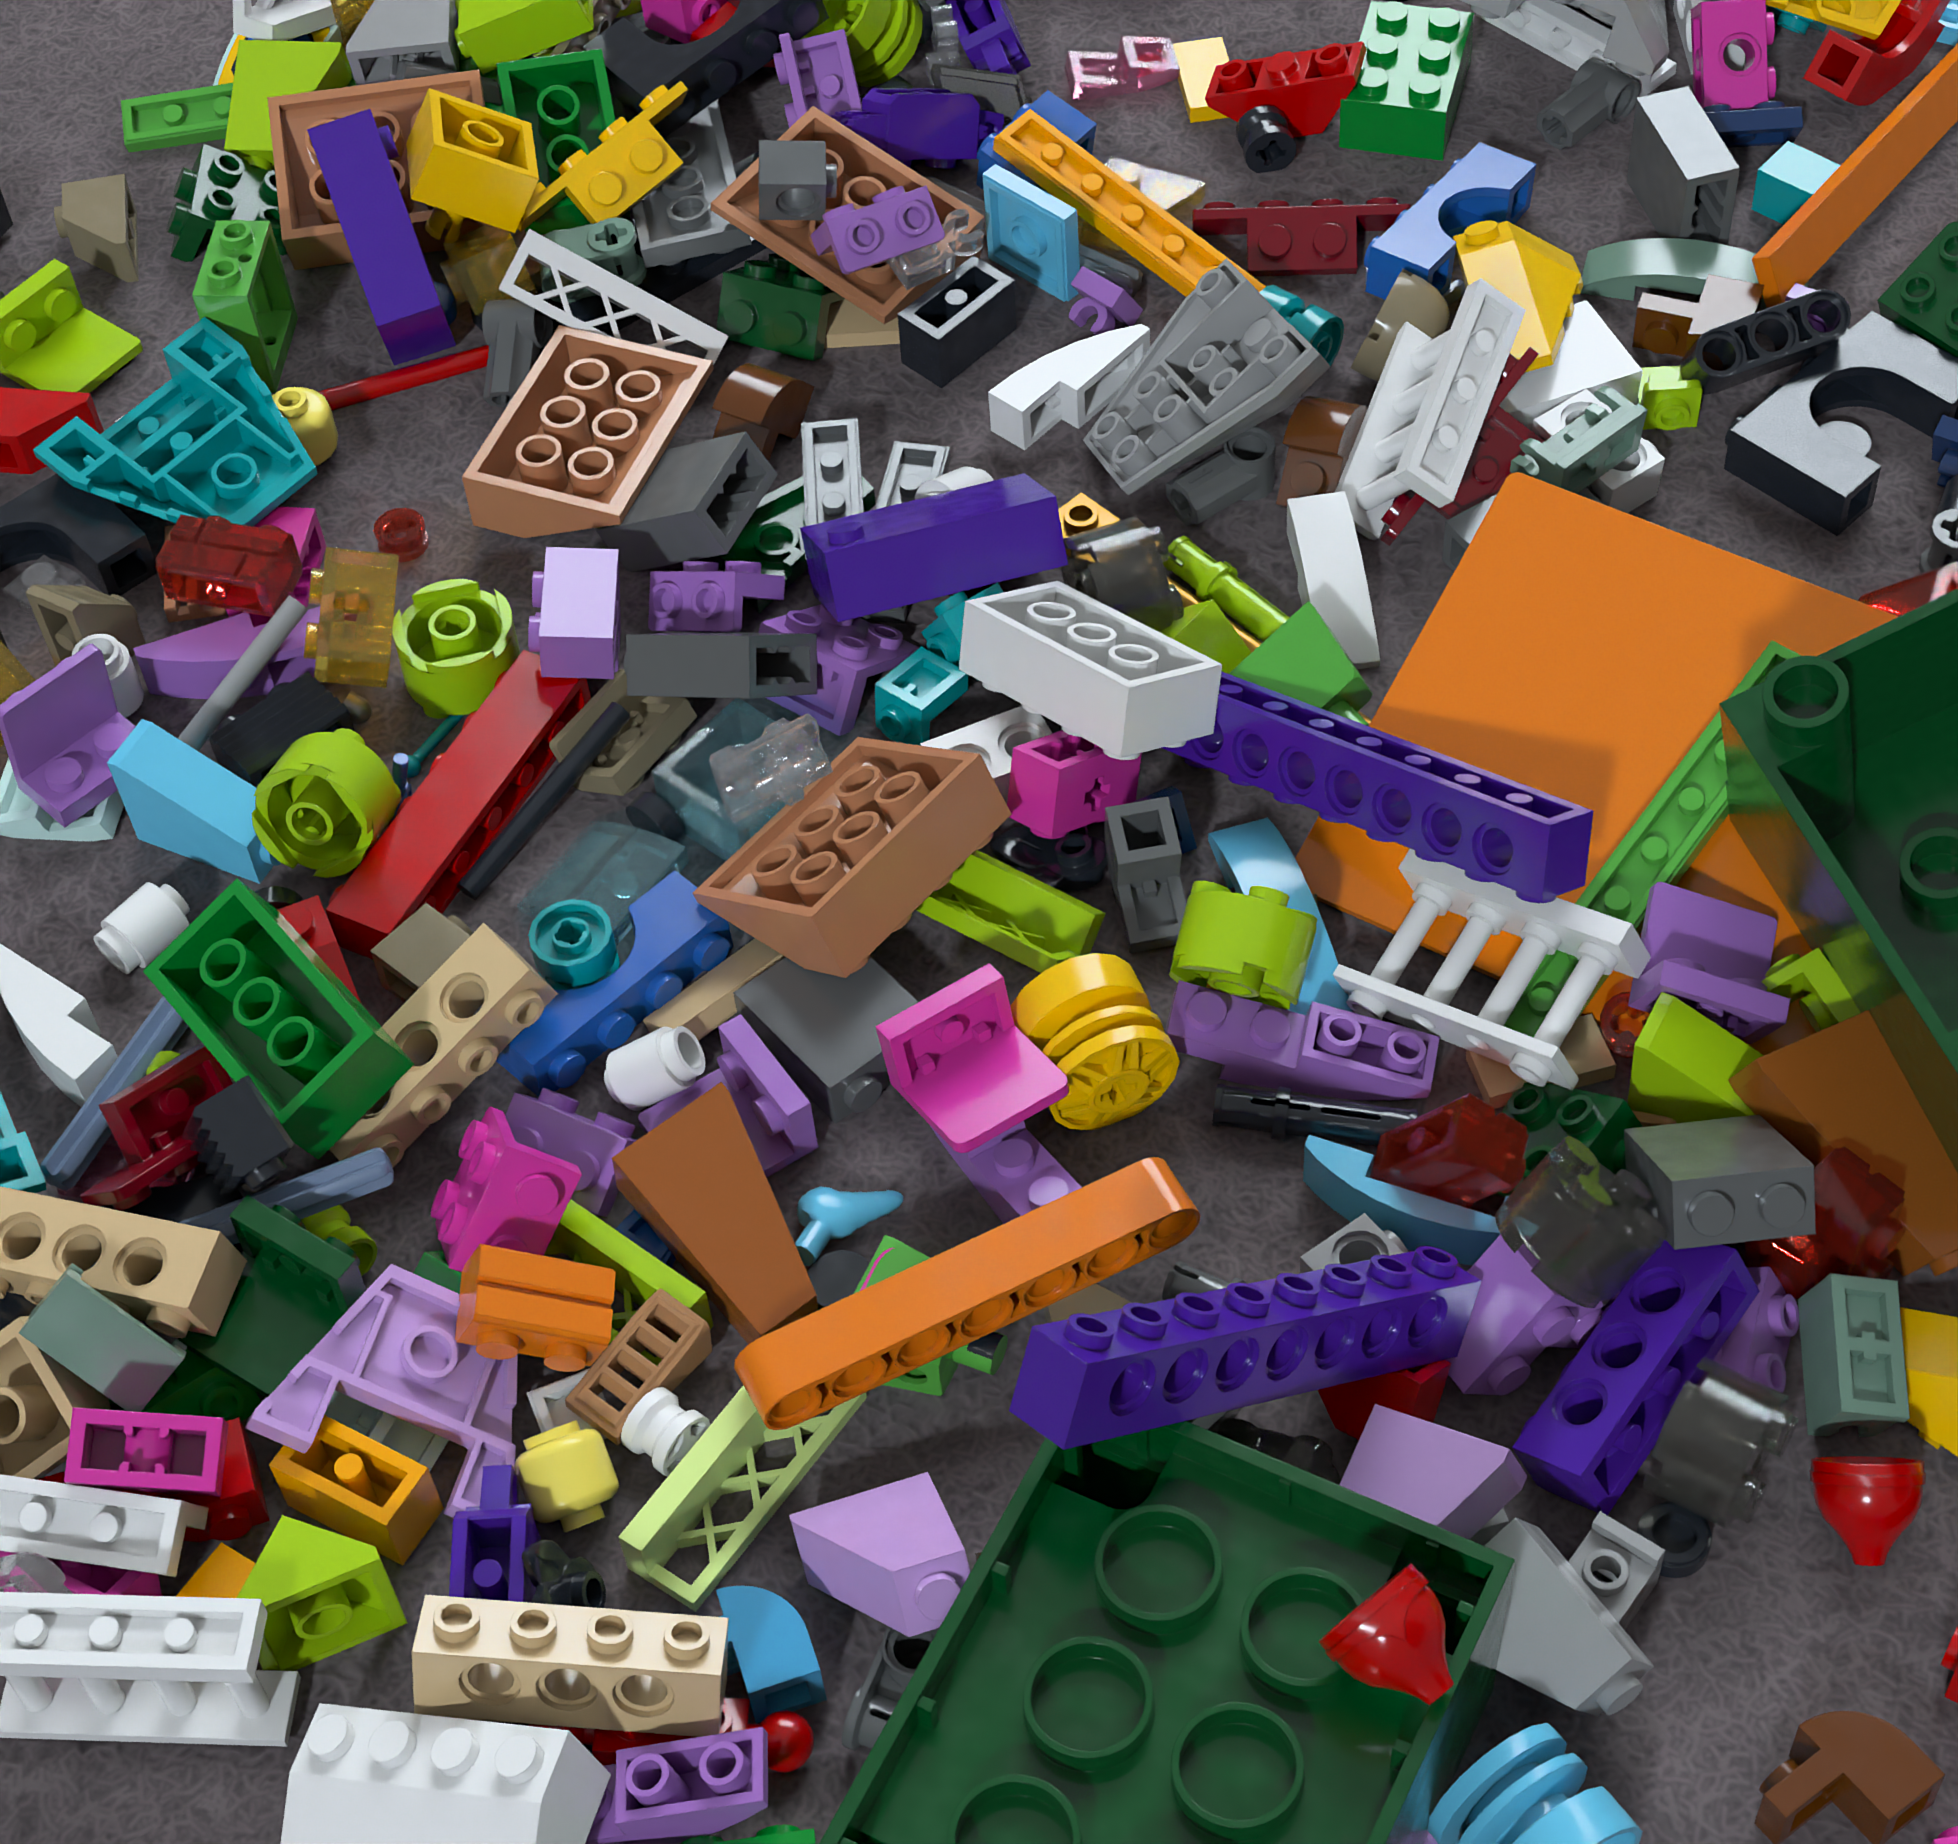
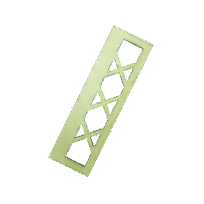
M743 1385L619 1535L618 1538L628 1569L696 1612L866 1400V1392L834 1407L829 1415L814 1417L787 1429L772 1430L764 1424ZM813 1433L803 1446L802 1435ZM794 1437L796 1456L786 1468L757 1473L754 1455L764 1442ZM747 1464L749 1474L737 1476ZM771 1486L761 1498L759 1488ZM751 1489L754 1508L743 1521L719 1526L713 1525L711 1507L721 1495ZM704 1517L705 1528L694 1530ZM727 1540L717 1553L716 1542ZM707 1543L710 1563L692 1585H689L663 1568L678 1548Z

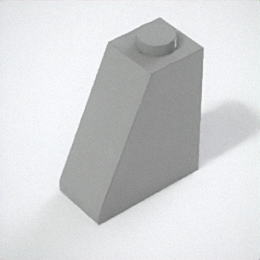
M374 0L346 44V55L356 86L396 81L398 61H402V59L460 71V49L454 35V29L458 27V13L455 7V0Z
M1515 1517L1484 1545L1515 1559L1509 1603L1505 1610L1496 1670L1581 1712L1599 1716L1603 1711L1607 1715L1620 1711L1639 1695L1643 1688L1639 1679L1654 1667L1653 1664L1539 1527Z

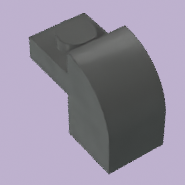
M1168 796L1105 807L1104 832L1113 896L1116 905H1119L1129 953L1176 946L1186 907V899L1180 878L1182 852Z

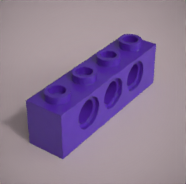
M1660 1234L1651 1249L1643 1254L1631 1278L1614 1302L1603 1311L1600 1317L1601 1321L1575 1358L1564 1367L1559 1381L1536 1414L1525 1423L1520 1437L1512 1447L1537 1486L1594 1512L1599 1513L1601 1511L1606 1515L1609 1514L1760 1292L1736 1249L1721 1244L1674 1250Z

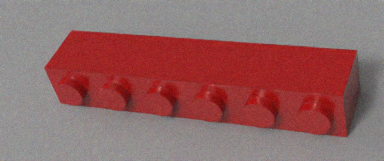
M526 650L521 652L508 670L498 676L492 692L477 711H473L468 715L460 734L445 753H441L436 757L429 774L415 793L403 800L395 819L382 836L376 840L371 849L367 851L368 853L345 884L338 886L333 892L328 907L325 910L340 947L373 960L370 950L425 903L439 913H444L460 891L456 884L513 819L556 761V757L549 747L550 741L591 699L587 678L541 677L540 655Z

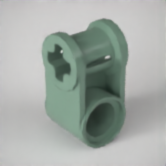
M618 217L608 218L594 224L571 229L554 230L544 236L634 286L641 284L646 277L647 269L645 268L643 258L636 254L634 247L637 234L633 224L627 219ZM612 234L616 235L618 241L617 244L613 245L611 239ZM539 264L543 292L557 289L552 270ZM618 265H621L622 267V276L618 274L616 267ZM560 275L563 287L575 283ZM586 288L566 293L568 303L597 295ZM560 296L550 298L553 301L562 303Z

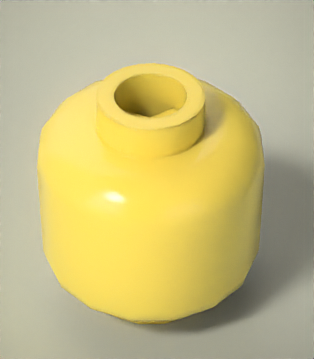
M288 387L273 394V401L282 416L287 418L314 465L318 466L330 458L337 448L338 432L331 408L325 396L316 390L304 387Z
M575 1420L523 1440L527 1451L520 1454L516 1459L514 1468L526 1503H531L533 1507L534 1520L539 1523H550L560 1519L565 1533L605 1517L600 1503L609 1500L617 1493L619 1482L604 1440L598 1431L594 1429L580 1430L578 1422Z

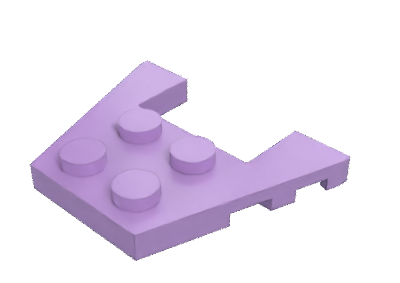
M390 1264L309 1354H306L290 1371L281 1384L261 1402L250 1416L245 1428L305 1454L314 1441L334 1390L467 1448V1454L444 1511L445 1515L454 1518L456 1511H466V1507L480 1506L483 1466L512 1464L514 1467L516 1445L512 1444V1409L517 1404L518 1355L504 1360L490 1359L479 1355L476 1352V1346L456 1342L457 1313L460 1306L459 1294Z

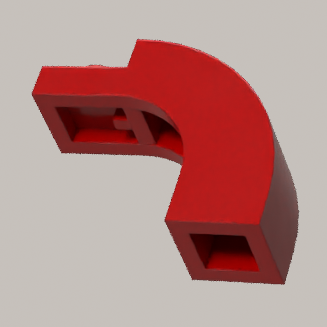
M1901 0L1876 40L1855 33L1843 36L1830 29L1803 79L1851 104L1866 106L1875 103L1909 76L1930 51L1945 25L1938 21L1950 0Z

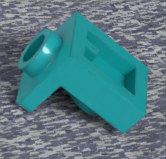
M921 646L875 684L876 727L893 741L921 746L920 743L930 740V721L968 691V674L959 670L958 666Z

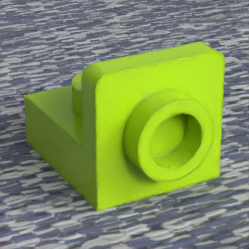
M1680 366L1642 367L1643 371L1637 404L1639 403L1647 409L1643 430H1676L1684 427H1697L1703 392L1701 382L1699 380H1683Z
M1819 947L1803 957L1799 954L1784 957L1769 968L1765 974V979L1761 981L1767 986V992L1790 998V1003L1801 998L1799 1000L1800 1007L1816 1032L1860 1014L1859 1009L1838 974Z

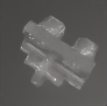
M808 713L791 722L783 717L766 726L760 738L741 748H733L729 745L711 754L709 759L727 816L735 823L780 799L789 806L798 803L804 799L803 787L833 772L820 742L817 720Z

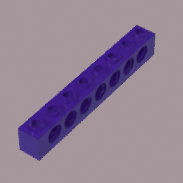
M1222 671L1213 734L1188 740L1181 747H1161L1184 757V762L1190 766L1212 768L1227 774L1228 780L1232 783L1243 786H1256L1273 793V798L1279 802L1301 804L1319 812L1320 818L1326 821L1348 823L1366 830V835L1373 840L1395 842L1415 850V855L1422 860L1445 862L1465 870L1464 874L1469 879L1479 882H1495L1515 890L1516 896L1527 902L1549 903L1554 901L1558 895L1585 886L1593 810Z
M1419 1246L1416 1248V1251L1391 1256L1374 1255L1371 1257V1260L1345 1265L1328 1264L1324 1269L1299 1274L1281 1273L1274 1279L1249 1284L1231 1283L1227 1288L1198 1294L1180 1293L1176 1298L1147 1304L1128 1303L1122 1309L1091 1315L1084 1313L1073 1314L1066 1320L1032 1326L1009 1411L1065 1450L1458 1357L1482 1280L1458 1267V1260L1449 1252L1436 1247Z

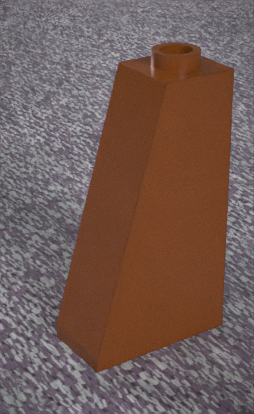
M1869 1010L1759 1057L1728 1080L1734 1092L1755 1115L1762 1116L1814 1165V1179L1904 1277L1928 1265L1935 1277L1958 1267V1173Z
M722 1082L612 1157L616 1186L669 1248L701 1289L706 1292V1295L747 1344L818 1311L817 1294L732 1096Z

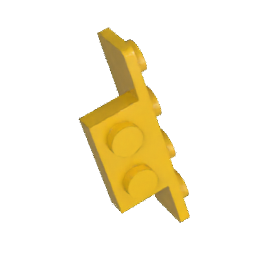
M680 81L670 90L664 85L657 87L639 104L643 110L640 114L629 122L624 117L614 121L598 137L602 144L588 155L581 149L570 156L558 168V172L562 176L548 187H545L542 182L537 183L518 225L520 232L566 196L571 199L591 224L608 218H620L679 171L683 161L653 126L682 104L688 92V88L684 83Z

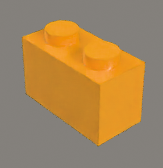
M326 1415L322 1419L312 1445L305 1454L283 1445L269 1464L288 1506L349 1538L375 1546L378 1553L402 1566L444 1509L428 1467Z

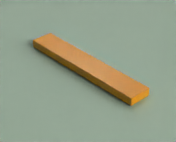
M1029 109L994 137L993 150L1055 198L1077 209V214L1185 297L1196 288L1198 281L1205 273L1217 268L1225 259L1258 292L1266 287L1033 110Z

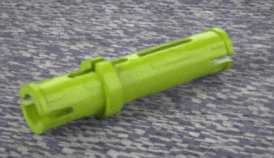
M1187 536L1178 537L1168 546L1167 551L1176 556L1177 559L1174 560L1169 555H1164L1162 558L1163 566L1196 590V596L1202 601L1214 599L1222 611L1262 642L1290 618L1237 577L1238 572L1234 566L1227 561H1224V563L1222 561L1217 562L1196 546Z

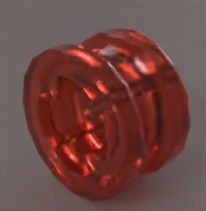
M395 508L379 516L374 523L373 532L378 542V549L381 556L389 561L399 563L417 559L426 551L429 545V537L425 530L424 519L416 510ZM406 532L405 537L397 538L398 533Z
M1622 992L1613 996L1604 1004L1600 1014L1602 1036L1607 1047L1616 1055L1625 1058H1633L1634 1045L1638 1037H1635L1628 1030L1618 1035L1614 1031L1620 1029L1618 1017L1627 1013L1632 1019H1637L1642 1015L1648 1019L1650 1015L1648 1012L1628 1006L1630 992ZM1642 1020L1643 1027L1647 1020Z

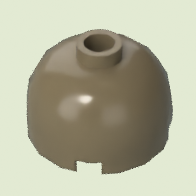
M1402 269L1366 336L1351 369L1370 379L1379 381L1397 333L1405 322H1409L1432 339L1446 332L1450 314L1447 302L1437 288L1423 278Z

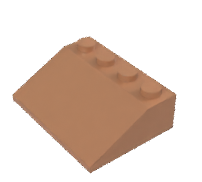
M479 70L267 97L281 235L294 270L354 262L307 129L367 109H371L378 128L388 125L400 157L392 159L390 162L423 253L505 242L503 229L467 217L459 231L460 234L456 242H445L444 238L448 231L445 228L440 240L435 239L425 229L427 219L430 218L434 207L412 200L410 196L406 142L428 89L430 88L486 107Z
M814 106L777 140L825 141L826 164L837 165V197L826 198L825 213L853 203L855 210L874 204L872 200L874 196L895 187L903 186L906 193L927 186L945 233L943 240L851 274H843L834 251L818 256L810 235L824 221L759 220V158L711 202V211L883 324L897 318L898 313L974 255L980 258L984 215Z
M559 325L462 476L473 525L521 538H530L621 524L714 369L713 361Z
M857 737L692 894L699 904L804 969L847 978L868 962L870 954L892 932L905 926L911 919L912 912L934 891L945 886L951 880L953 872L974 851L988 844L993 837V832L1012 814L980 754Z

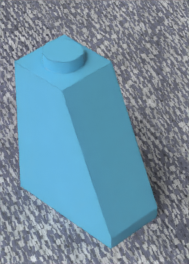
M141 719L107 762L139 840L259 884L273 866L281 864L263 846L252 824L251 813L256 808V796H254L256 787L154 723Z

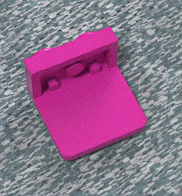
M990 963L875 1026L891 1085L956 1152L967 1153L1061 1100L1069 1093L1067 1076L1015 1026L1004 977Z
M489 1107L481 1122L473 1120L467 1127L459 1148V1157L463 1161L454 1180L445 1179L442 1182L431 1208V1217L436 1219L435 1225L438 1232V1240L441 1241L448 1267L461 1273L465 1263L479 1244L544 1256L582 1176L578 1165L516 1142L504 1112Z

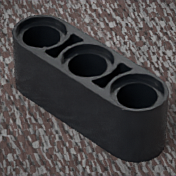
M1823 289L1710 329L1701 335L1683 357L1680 366L1682 379L1699 380L1702 386V394H1714L1807 360L1812 355L1818 356L1832 345L1850 325V306L1845 298L1837 292ZM1807 314L1820 317L1826 324L1827 332H1819L1812 328L1808 322ZM1755 333H1762L1770 337L1774 342L1775 352L1762 349L1756 342ZM1702 352H1710L1718 356L1723 363L1724 370L1716 371L1709 368L1703 360Z

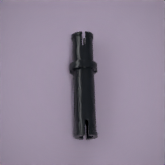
M1217 1084L1212 1126L1272 1132L1271 1139L1285 1141L1286 1134L1304 1137L1312 1135L1325 1140L1387 1147L1413 1153L1418 1109L1408 1110L1291 1094L1292 1088L1278 1086L1277 1092Z

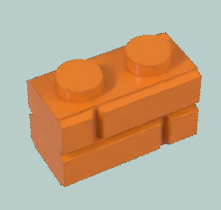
M479 1244L462 1270L459 1293L460 1306L457 1313L455 1340L458 1343L476 1346V1352L479 1355L490 1359H510L519 1353L544 1358L545 1366L557 1371L572 1372L581 1370L585 1366H592L608 1347L611 1339L613 1316L611 1305L614 1301L616 1271L595 1265Z

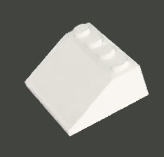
M319 1703L289 1772L280 1844H585L611 1774L569 1730Z

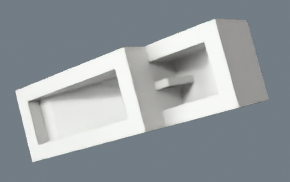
M1138 324L1089 337L1049 353L1016 371L988 392L991 431L1021 449L1026 450L1061 419L1079 429L1111 402L1150 348V328Z
M1346 491L1287 499V536L1298 572V592L1302 606L1309 601L1315 607L1340 642L1356 669L1380 666V654L1369 589Z
M0 944V994L24 1044L41 1070L66 1096L82 1107L118 1058L113 1045L99 1036L101 1034L100 1029L85 997Z

